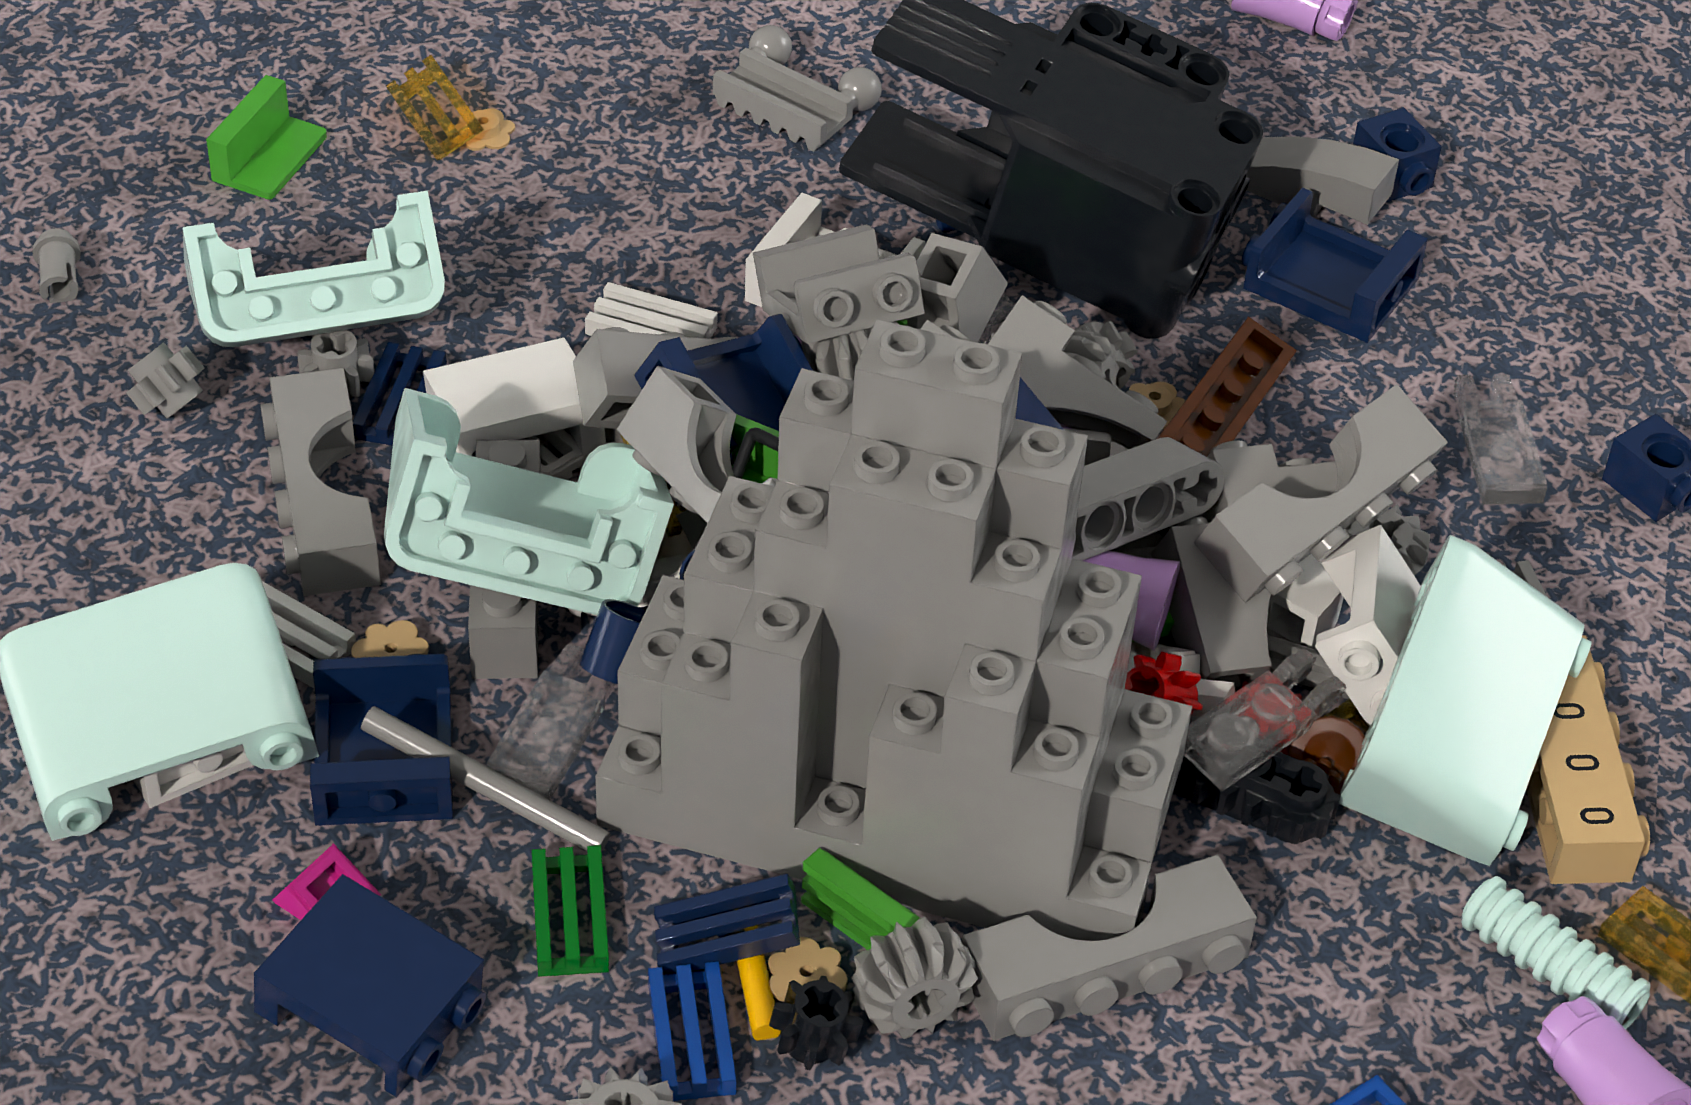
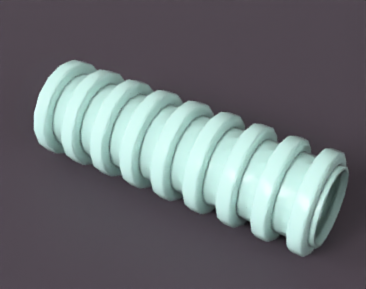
M1495 876L1488 879L1475 890L1463 909L1461 921L1463 928L1467 931L1478 929L1481 941L1486 944H1491L1495 941L1499 954L1504 957L1513 954L1517 967L1520 969L1531 967L1534 979L1538 982L1549 980L1551 982V991L1556 995H1563L1566 992L1569 994V1002L1581 996L1590 998L1607 1016L1614 1017L1621 1025L1627 1016L1629 1020L1622 1025L1625 1030L1636 1020L1650 997V982L1644 978L1634 981L1631 978L1632 970L1626 965H1621L1618 968L1613 966V956L1607 952H1602L1599 955L1596 954L1595 944L1590 940L1584 939L1579 942L1577 940V931L1572 927L1559 928V918L1553 914L1541 915L1542 908L1534 901H1530L1527 904L1524 903V894L1518 889L1507 891L1506 881L1501 877Z

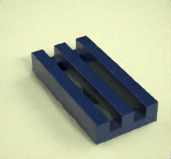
M388 342L354 416V439L393 446L394 431L392 428L396 420L404 388H410L417 370L424 371L447 365L446 351L434 350L430 358L423 356L422 347L411 346L408 354L400 353V344ZM397 367H401L376 427H371ZM423 375L417 391L426 393Z
M788 873L654 906L655 920L660 929L655 930L656 943L661 949V952L657 953V966L662 967L663 975L676 974L677 965L690 964L691 972L705 969V963L719 961V965L800 945L795 885ZM780 919L782 920V923L750 931H745L744 929ZM715 935L718 936L717 939L678 948L679 944Z

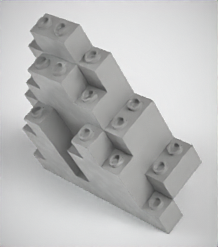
M876 319L855 367L854 380L801 369L779 417L778 477L775 487L737 477H728L684 573V580L662 575L618 669L619 726L595 776L597 826L782 875L788 873L790 877L801 880L807 875L803 871V861L818 848H821L905 907L984 928L1029 915L1046 929L1061 936L1076 940L1100 941L1126 934L1140 924L1145 907L1153 858L1183 761L1192 706L1125 689L1142 575L1072 559L1088 435L1016 419L1022 353Z

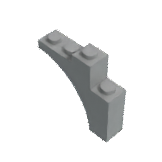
M1022 295L988 345L1022 353L1020 377L1061 427L1109 433L1112 436V442L1122 445L1127 449L1156 440L1167 423V420L1158 415L1159 411L1156 405L1138 392L1128 390L1125 393L1105 380L1106 375L1104 371L1091 360L1079 355H1075L1072 358L1064 351L1075 330L1066 325L1067 320L1064 315L1046 302L1036 301L1033 303ZM929 320L920 329L970 341L957 329L948 325H942L939 328Z
M1240 440L1222 443L1214 447L1207 456L1219 463L1224 470V486L1216 503L1204 512L1202 517H1193L1170 526L1169 531L1151 552V556L1154 559L1180 561L1178 579L1169 609L1174 620L1171 632L1175 647L1194 650L1196 654H1200L1201 679L1234 682L1235 692L1240 691L1242 682L1246 681L1251 684L1258 681L1272 666L1267 637L1268 606L1271 593L1265 588L1245 603L1194 542L1218 513L1261 482L1290 496L1321 498L1335 493L1338 479L1335 461L1312 463V460L1309 458H1296L1278 465L1272 444L1247 446L1245 441Z

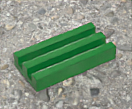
M601 845L587 846V855H574L573 847L559 848L560 856L546 857L545 849H531L538 977L609 972ZM588 872L594 951L592 956H580L575 873ZM561 873L566 957L551 958L547 874Z

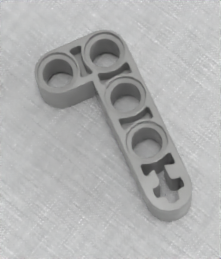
M1170 437L1158 438L1084 466L1072 559L1083 561L1203 514L1216 503L1223 490L1225 481L1223 468L1214 460Z

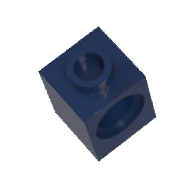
M1404 107L1357 122L1353 145L1365 147L1399 159L1393 192L1386 202L1408 195L1416 196L1433 187L1442 146Z
M1654 414L1614 438L1602 480L1655 522L1675 510L1686 512L1691 509V440L1658 414Z

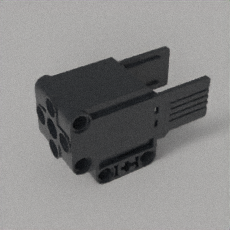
M903 0L898 9L894 11L893 16L886 22L884 28L874 38L871 48L872 53L885 61L992 110L987 127L964 129L955 132L891 101H884L841 158L839 172L856 182L976 238L979 245L983 246L989 256L1123 319L1128 329L1140 337L1155 339L1167 335L1174 328L1188 301L1193 300L1205 278L1219 242L1231 223L1248 188L1250 179L1246 176L1263 136L1262 126L1255 117L1221 101L1230 75L1228 67L1216 56L1100 3L1079 5L1057 35L1032 22L1014 24L965 0Z

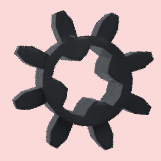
M821 976L819 980L810 981L803 986L795 980L789 982L785 1002L774 1004L769 1026L783 1031L777 1052L780 1055L789 1053L796 1061L804 1063L805 1070L810 1071L814 1064L822 1063L828 1059L838 1066L843 1064L849 1046L848 1043H856L858 1041L863 1026V1019L849 1015L855 997L854 992H844L840 987L829 982L827 976Z

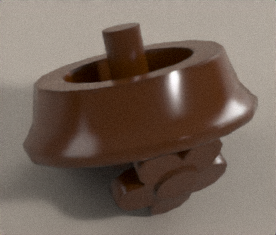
M1332 715L1316 717L1298 729L1292 738L1287 755L1298 760L1311 762L1320 767L1329 775L1328 781L1333 786L1334 793L1340 795L1350 769L1354 770L1358 764L1357 759L1363 747L1362 742L1365 735L1360 728L1348 719Z

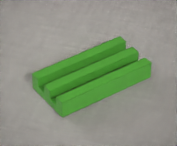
M818 848L803 861V871L807 875L802 879V888L807 892L801 896V903L866 950L871 949L870 936H886L893 932L896 922L906 928L911 927L920 919L919 916L826 850Z

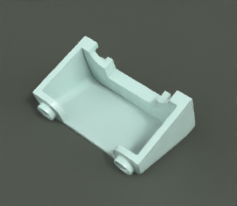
M428 191L397 195L396 212L392 221L383 228L372 230V239L366 251V261L255 277L251 249L237 250L226 245L218 237L214 223L183 227L184 264L196 314L203 333L213 343L223 347H240L417 319L434 311L438 307L444 293L445 278Z
M404 388L395 420L384 528L386 548L389 556L397 565L413 572L594 615L598 614L601 603L605 599L620 600L636 606L639 605L645 595L674 502L665 479L639 465L632 457L635 449L631 445L610 442L598 446L586 458L578 482L458 453L456 449L460 439L461 424L454 407L448 401L438 396Z
M1449 535L1423 580L1414 603L1416 607L1411 617L1410 629L1374 721L1362 742L1363 747L1357 759L1358 764L1354 770L1350 769L1340 792L1339 804L1465 858L1490 866L1502 847L1514 851L1521 839L1529 813L1519 810L1567 676L1570 675L1576 678L1579 675L1590 651L1592 641L1582 638L1584 623L1475 544Z
M229 563L212 567L20 627L9 632L0 640V680L41 814L52 841L69 836L86 835L105 822L113 810L109 787L242 744L246 757L251 764L261 769L285 770L298 763L319 757L261 577L256 569L247 564Z

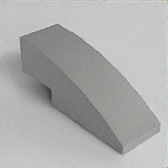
M1299 136L1265 137L1260 142L1246 176L1250 179L1246 191L1277 204L1282 202L1288 204L1301 188H1305L1313 192L1310 210L1313 218L1323 207H1326L1368 225L1392 195L1399 159L1365 147L1334 140Z

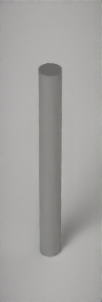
M373 706L364 717L361 725V730L413 758L450 757L452 779L587 851V846L601 845L602 851L610 838V832L378 707Z

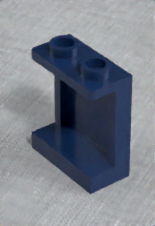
M1301 188L1288 204L1282 202L1276 208L1268 228L1261 235L1255 233L1248 241L1241 261L1242 265L1247 267L1243 289L1368 343L1418 281L1428 238L1407 229L1390 250L1313 218L1310 214L1313 192Z
M776 314L769 316L760 328L751 335L688 351L680 337L658 342L634 376L641 389H643L657 366L699 378L736 414L779 431V417L801 369L813 370L803 353L799 340L793 335L783 315ZM732 434L730 440L731 465L734 464L732 451L737 446V443Z
M410 654L404 656L344 657L340 659L315 660L313 662L315 744L319 757L314 758V763H310V790L315 826L453 819V782L451 778L450 757L413 758L361 730V725L367 712L373 706H376L452 747L451 688L448 656L445 654Z
M342 874L254 972V1012L277 1027L290 1012L296 1014L381 1067L385 1072L384 1090L397 1098L413 1078L418 1082H422L431 1074L443 1053L444 1045L442 1042L455 1027L466 1030L479 1015L486 999V993L482 991L484 959Z

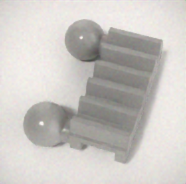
M775 25L760 27L751 36L749 49L744 48L740 52L739 66L730 74L721 70L713 74V95L716 97L718 106L726 108L732 103L737 115L743 117L750 112L753 122L758 125H762L767 120L771 131L776 134L786 129L789 140L797 143L801 138H804L807 148L815 152L852 119L853 111L869 110L879 101L882 85L879 77L872 70L865 67L849 69L840 78L838 91L784 66L792 53L790 36L784 29Z

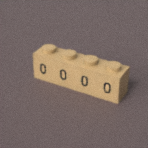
M1589 651L1579 675L1576 678L1570 675L1567 676L1526 788L1551 884L1632 882L1640 857L1646 856L1650 847L1648 821L1645 816L1637 815L1633 801L1635 790L1633 769L1629 763L1622 762L1618 748L1620 739L1618 717L1615 712H1608L1604 700V669L1600 662L1593 661L1591 651Z

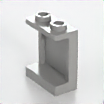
M867 224L753 252L763 311L769 316L782 314L792 333L806 344L872 328L876 319L891 323L925 314L916 258L910 253H902L880 259L875 229Z

